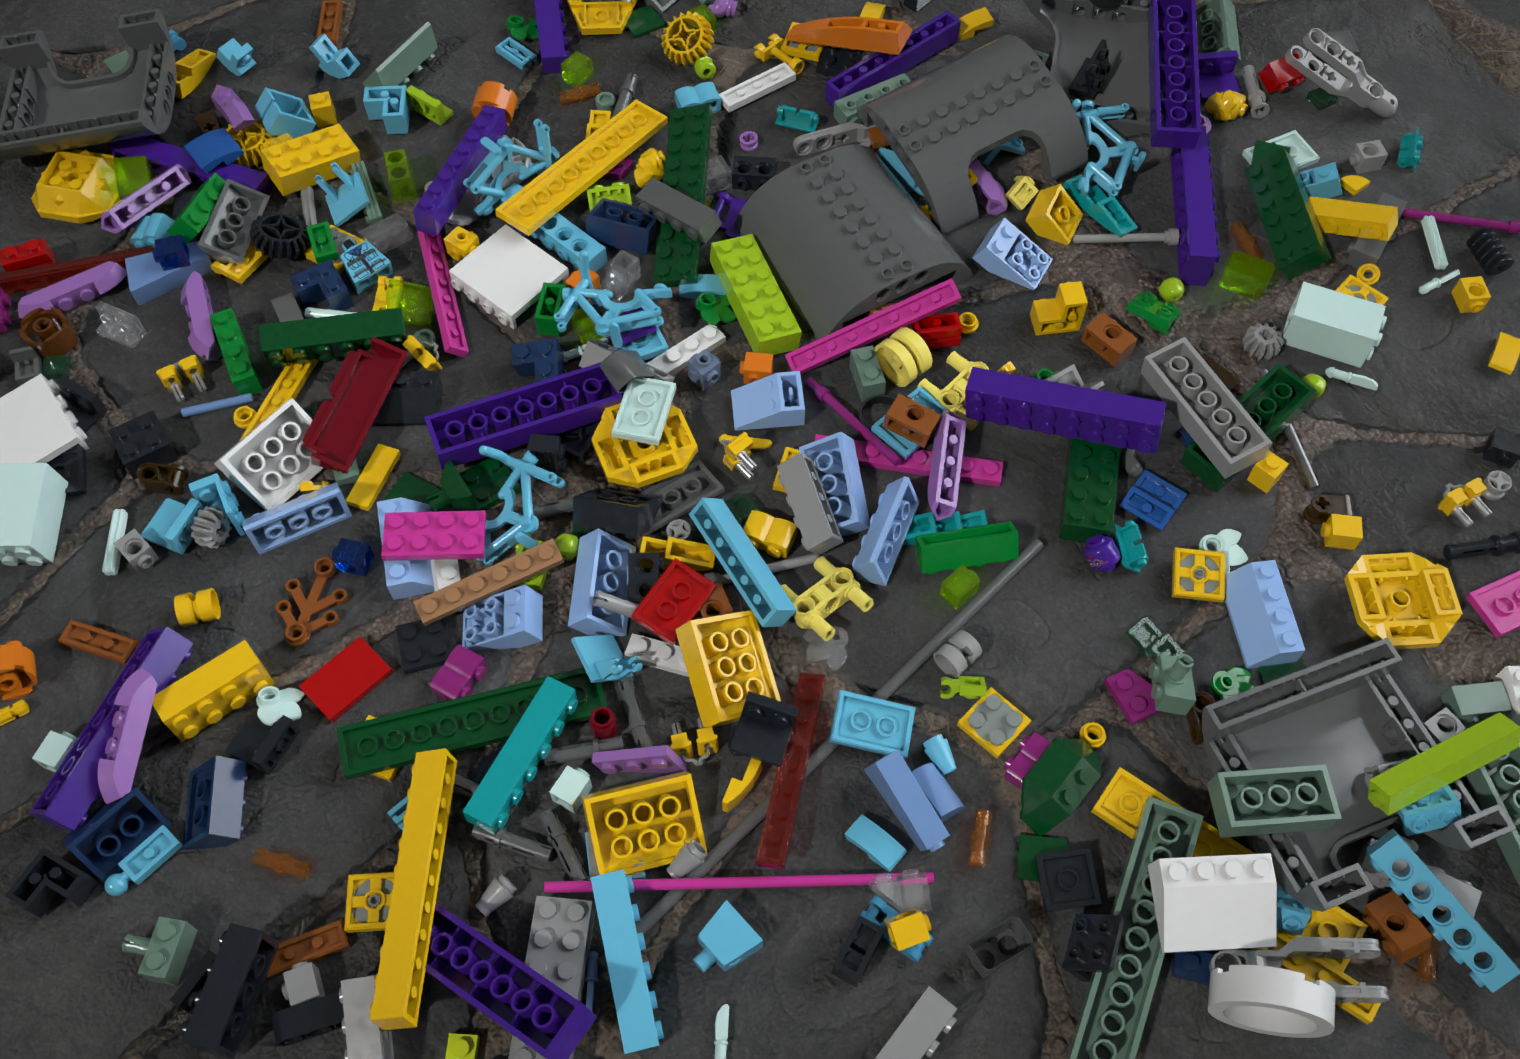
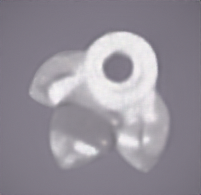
M833 626L835 635L840 636V639H830L829 641H824L813 629L808 630L803 635V638L810 643L806 653L807 662L827 659L832 671L842 667L847 659L845 647L848 644L849 637L846 630Z

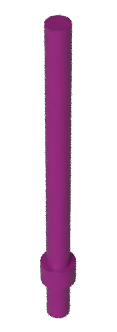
M1404 208L1401 214L1402 217L1423 219L1426 215H1432L1435 221L1482 228L1491 227V229L1504 230L1509 234L1520 233V222L1513 220L1504 222Z
M812 377L806 380L805 384L815 392V396L821 402L827 403L894 466H898L901 463L902 459L831 395L830 390L825 386L819 385Z

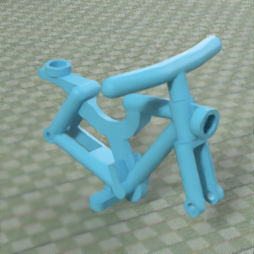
M1075 99L1072 102V106L1078 119L1082 121L1086 145H1095L1100 153L1097 163L1088 162L1086 165L1084 177H1080L1078 182V190H1082V196H1086L1091 178L1108 193L1109 197L1112 195L1116 197L1118 191L1122 188L1129 164L1133 165L1132 171L1137 172L1146 157V152L1141 151L1138 157H1136L1138 153L1137 144L1123 139L1102 120L1116 118L1121 120L1125 117V113L1129 110L1130 106L1127 103H1123L1122 105L1094 109L1095 104L1093 101L1086 100L1081 105V100ZM1091 123L1118 146L1107 147L1102 138L1092 132ZM1122 157L1115 177L1112 179L1102 169L1107 165L1109 158Z
M535 119L533 122L536 129L539 151L514 145L507 137L498 139L496 143L488 137H483L480 140L481 144L490 153L470 177L463 181L464 186L470 188L474 194L487 195L486 199L473 209L479 216L482 214L489 215L493 211L492 205L505 196L501 185L508 175L518 172L520 180H525L535 173L540 175L552 165L554 160L560 157L559 152L553 146L551 147L550 127L543 124L540 119ZM512 153L539 161L536 163L530 162L528 168L521 163L512 164ZM501 163L502 169L497 173L491 184L484 183Z
M586 250L580 251L579 263L582 279L574 289L567 287L562 290L565 302L560 310L554 314L555 321L559 322L557 324L558 331L564 332L567 329L566 326L578 308V304L596 324V333L603 337L611 336L615 348H621L623 344L620 332L652 325L661 326L664 323L663 317L660 315L661 308L652 299L672 297L671 288H667L666 285L661 283L656 284L654 289L637 288L634 291L635 296L631 301L615 303L610 300L613 297L611 291L598 290L593 287L589 273L588 252ZM586 298H590L593 304L602 305L609 311H606L603 317H601ZM642 307V309L644 310L636 313L619 316L621 312L634 310Z
M484 445L479 447L481 455L497 459L513 470L498 493L500 499H505L503 511L494 520L488 521L486 519L484 559L476 560L483 561L488 566H491L495 559L516 543H520L528 549L539 545L535 539L528 536V534L535 532L539 525L538 518L533 515L530 476L558 488H562L565 484V481L555 473L535 466L539 460L530 451H527L522 459H516L495 448ZM519 479L521 480L523 515L513 512L516 501V494L513 488ZM506 522L514 525L491 543V532L501 528Z

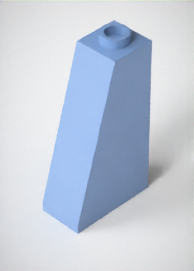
M199 241L188 243L185 246L179 245L126 258L125 263L130 292L138 306L143 305L184 285L193 271L200 273L201 276L212 271L210 265L216 259L197 247Z
M898 749L864 769L920 851L929 849L931 852H934L945 845L943 840L950 836Z

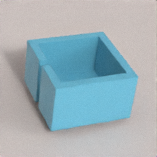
M265 87L255 105V109L266 131L272 136L277 137L287 133L294 139L311 133L316 125L303 99Z

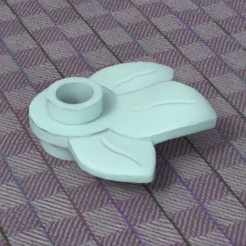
M1224 529L1217 535L1209 534L1204 536L1199 543V550L1210 551L1207 548V544H1213L1215 546L1213 552L1225 553V574L1230 572V566H1238L1248 561L1244 550L1237 545L1241 537V533L1238 531Z
M273 686L262 688L256 698L257 706L259 707L257 711L259 720L271 726L282 715L287 716L293 721L299 719L302 713L296 702L300 701L305 696V693L296 688H286L283 690Z

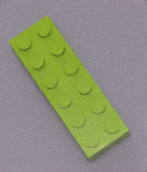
M753 234L711 243L710 263L716 275L720 278L728 301L753 352L776 355L799 349L802 331Z

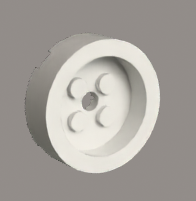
M1229 965V971L1227 972L1216 968L1210 973L1208 1012L1214 1018L1226 1024L1257 1033L1293 1038L1323 1037L1334 1032L1336 992L1332 986L1322 980H1316L1315 984L1306 981L1305 974L1260 965Z

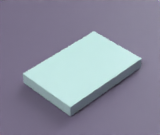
M1296 130L1265 141L1291 147L1289 155L1294 159L1298 170L1316 164L1320 159ZM1254 146L1244 149L1242 156L1250 165Z
M646 377L631 379L627 383L611 431L612 437L659 446L676 391V383Z

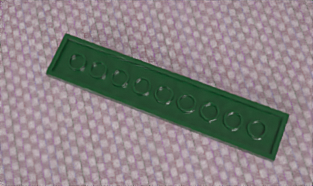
M711 104L670 109L663 183L704 205L713 109ZM659 221L653 275L654 286L658 283L666 286L698 283L701 241L691 239L683 231H676L667 222L662 223Z
M585 668L549 676L574 688L576 691L578 705L572 715L568 714L564 720L565 726L587 721L595 709L607 707L601 682L591 683ZM547 677L337 727L344 777L346 780L414 764L416 752L446 748L451 754L507 741Z

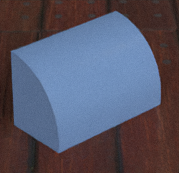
M934 763L925 764L912 771L942 823L965 809L963 803Z

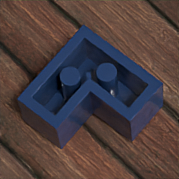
M331 259L289 277L304 309L326 300L331 310L344 311L354 306L349 291Z
M556 338L511 345L512 366L520 377L535 375L536 383L565 374L564 350Z

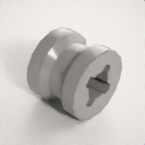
M1502 471L1490 472L1482 482L1487 487L1482 496L1492 501L1500 500L1512 486L1510 476Z
M677 519L668 524L666 529L667 539L669 536L688 541L692 540L691 528L688 522Z

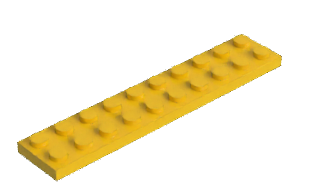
M637 99L496 208V216L526 235H531L668 124V117Z
M1119 767L1091 812L1133 839L1142 806L1148 796L1180 808L1183 807ZM1202 820L1192 857L1255 854L1230 837L1220 838L1218 829ZM1335 906L1323 912L1310 908L1311 917L1301 935L1278 931L1292 940L1297 936L1362 938L1368 925L1340 907ZM1322 958L1342 972H1344L1350 959Z

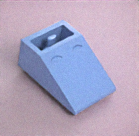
M1003 218L990 228L972 257L988 272L1031 290L1036 289L1053 260L1006 218Z
M800 371L775 373L731 390L735 431L804 425L805 406Z
M526 585L492 595L463 609L462 646L471 651L522 648L543 641V596Z

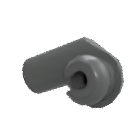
M1126 448L1120 461L1121 466L1127 473L1138 477L1143 472V467L1135 458L1138 450Z

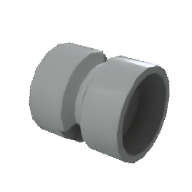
M958 630L948 640V644H943L934 653L933 657L936 664L945 674L952 678H958L967 669V664H972L982 655V648L971 634L964 630Z

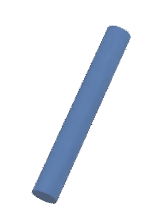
M252 393L182 408L181 413L183 417H189L254 402Z

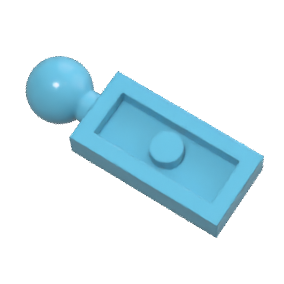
M162 825L118 863L124 871L121 874H113L106 879L104 885L106 892L111 896L122 895L128 889L131 879L137 885L141 884L183 845L167 827Z

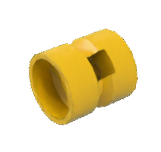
M214 588L199 590L196 592V595L189 592L174 597L175 614L181 627L196 625L199 620L210 622L219 620L221 617L220 603Z

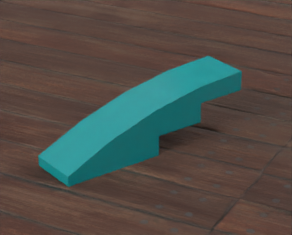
M1082 174L1065 181L1064 189L1083 210L1103 227L1119 237L1137 230V225L1113 195L1107 198L1098 185L1091 187L1089 184L1087 195L1082 196V190H1078L1079 179L1084 177Z
M985 510L960 515L959 511H955L951 517L937 521L933 512L915 515L903 545H915V536L988 525Z

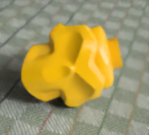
M1227 90L1211 95L1205 103V108L1208 113L1214 114V119L1217 121L1227 122L1229 120H1236L1238 116L1243 117L1248 105L1245 104V95Z
M650 148L640 155L638 164H636L637 169L634 170V178L639 187L643 188L652 177L658 181L664 177L666 155L662 150L657 151L655 148Z

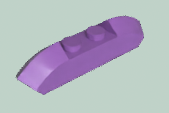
M216 84L211 95L212 102L233 129L238 131L254 124L253 116L231 88Z
M974 159L969 168L978 177V181L972 186L975 198L988 214L998 215L1007 210L1006 193L1000 183L993 179L992 174L987 172L981 165L979 159Z
M176 164L113 205L101 215V229L116 234L191 183L187 170L181 165Z
M108 261L22 297L19 301L18 316L19 318H24L26 314L37 308L48 310L51 309L50 307H54L65 312L116 288L127 275V270L118 263Z
M193 271L181 291V305L185 306L186 313L191 318V321L188 322L191 331L188 341L195 353L207 361H217L221 357L222 351L209 316L213 314L208 287L201 274Z
M943 411L936 428L928 482V502L937 521L951 517L957 507L967 421L952 411Z
M142 667L124 682L116 696L114 705L119 706L120 709L113 717L112 726L115 728L112 738H109L106 744L105 753L108 754L107 759H99L98 784L106 804L122 798L131 791L158 685L153 676Z

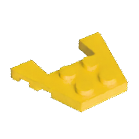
M567 0L582 35L622 34L637 0H631L629 3L624 0L612 2Z

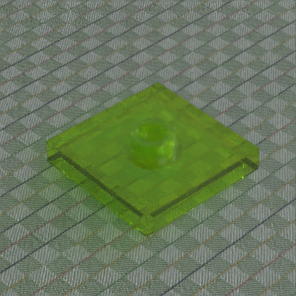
M389 278L385 309L401 308L404 322L430 327L433 301L430 287Z

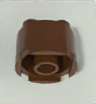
M50 307L51 309L48 310L43 308L34 309L22 319L21 330L19 329V334L28 346L34 348L41 359H46L48 362L57 361L59 357L67 354L72 348L77 346L76 332L59 309Z

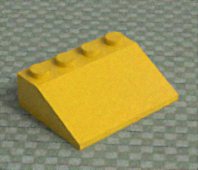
M752 610L691 620L675 629L703 728L717 727L739 721L748 691L781 701L759 625Z
M687 771L581 796L599 875L623 869L625 874L628 875L670 864L684 843H689L692 839L697 841L707 852L691 773ZM640 862H644V864L634 866Z

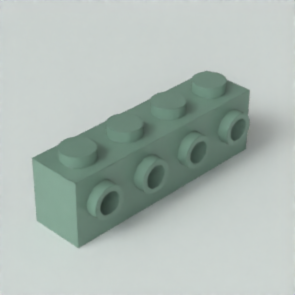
M903 73L834 101V118L839 124L853 122L864 125L856 113L859 106L911 80Z

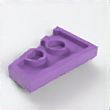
M668 745L595 752L592 757V763L606 774H615L617 772L678 773L687 771V763Z

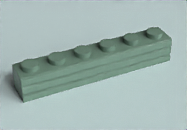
M364 161L352 163L350 173L351 175L355 172L360 174L370 201L363 208L364 215L367 214L365 216L367 224H370L372 229L384 226L385 224Z

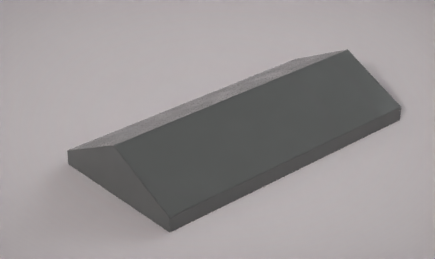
M227 179L197 247L219 262L242 264L251 243L250 229L253 220H256L257 216L263 215L270 196Z
M698 460L689 465L683 473L666 478L639 493L640 495L662 498V503L649 532L640 536L643 538V536H647L691 511L702 497L714 498L725 491L724 487L704 464Z

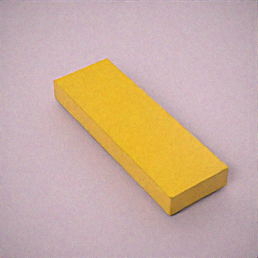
M378 443L346 499L347 505L370 511L401 456L400 450Z

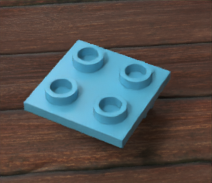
M336 162L330 164L333 167L332 170L344 182L343 185L335 190L321 175L318 174L314 178L317 179L316 183L327 193L325 198L335 226L339 227L361 209L365 208L370 201L360 174L355 172L349 176Z
M613 634L581 636L571 639L591 683L632 678V672H639L642 669V663L636 664L639 659L638 656L624 658Z

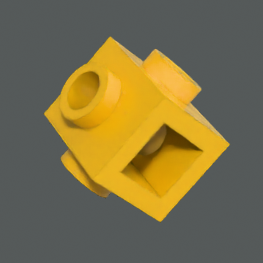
M457 226L444 238L447 253L456 261L463 260L480 246L478 236L474 232H469L460 226Z

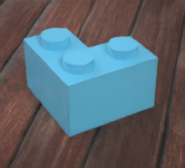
M406 85L365 87L363 103L368 119H383L387 134L408 133L411 108L406 94Z

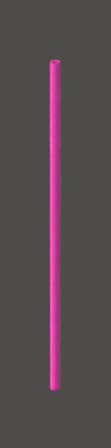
M933 872L632 879L634 891L933 884L934 874ZM591 880L544 882V893L593 892Z

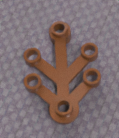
M328 557L319 558L314 563V571L317 577L307 600L298 579L292 578L285 584L286 590L293 596L301 611L298 621L295 620L292 614L293 607L289 601L281 600L276 604V611L283 617L287 625L284 638L290 646H302L308 642L311 633L325 626L335 627L340 622L337 612L328 610L323 614V617L309 623L311 616L334 604L345 605L349 600L346 590L342 588L336 589L331 595L319 600L327 579L333 577L336 572L335 564ZM297 585L295 589H290L291 586ZM339 595H344L342 599H337ZM284 606H288L285 611H281ZM335 616L334 620L327 621L329 617ZM302 633L299 637L295 638L296 634Z

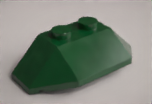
M1053 739L1022 778V810H1020V819L1037 836L1044 835L1070 817L1101 776V757L1084 739Z

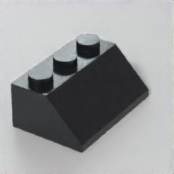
M438 371L399 372L372 426L426 425L425 416L441 412L443 385Z
M596 488L573 496V525L581 526L582 530L594 531L599 528L611 535L621 533L625 534L626 538H639L640 535L649 532L662 503V498Z

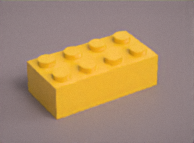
M340 124L261 149L263 168L283 196L305 189L308 186L316 185L317 179L314 177L318 174L325 181L338 177L330 165L333 162H336L347 174L352 170V163L360 162L359 149Z
M244 640L155 694L152 705L163 723L183 742L196 736L200 730L208 725L217 723L232 710L241 708L248 700L258 695L262 688L272 686L275 682L252 648Z

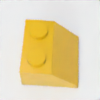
M1058 184L1039 191L1025 220L1038 236L1068 245L1081 221L1083 213L1062 185Z

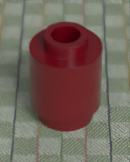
M599 707L591 713L589 722L595 738L601 740L616 736L618 724L615 713L610 708Z

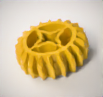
M687 11L686 15L680 12V17L678 18L673 16V22L667 21L669 27L663 28L665 34L661 35L663 40L661 45L664 49V54L668 56L671 62H675L679 66L683 64L687 67L689 62L691 65H695V61L703 55L708 57L706 51L712 50L710 44L714 42L712 37L714 32L711 29V24L704 16H700L696 12L692 14ZM690 27H696V28H699V29L695 30V28H694V29H689V28H690ZM676 49H686V51H678Z
M257 120L254 124L235 131L228 124L227 132L244 151V154L232 163L251 168L254 165L258 167V164L262 162L260 146L269 138L275 136L270 135L266 131L261 120Z

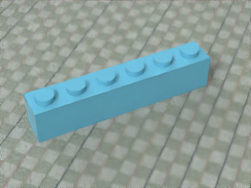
M702 497L689 513V516L761 626L782 627L797 609L723 499Z
M624 869L592 876L591 883L624 1054L660 1046L659 1039H663L664 1035L661 1020L655 1021L653 1009H657L658 1005L655 990L649 992L647 980L652 979L649 961L643 962L641 954L642 950H646L643 932L637 933L635 922L640 921L637 904H631L629 894L635 892L632 876H626Z

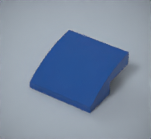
M225 128L205 133L184 146L206 174L222 161L229 166L244 154V151Z
M1144 470L1119 507L1162 532L1187 494L1149 471Z

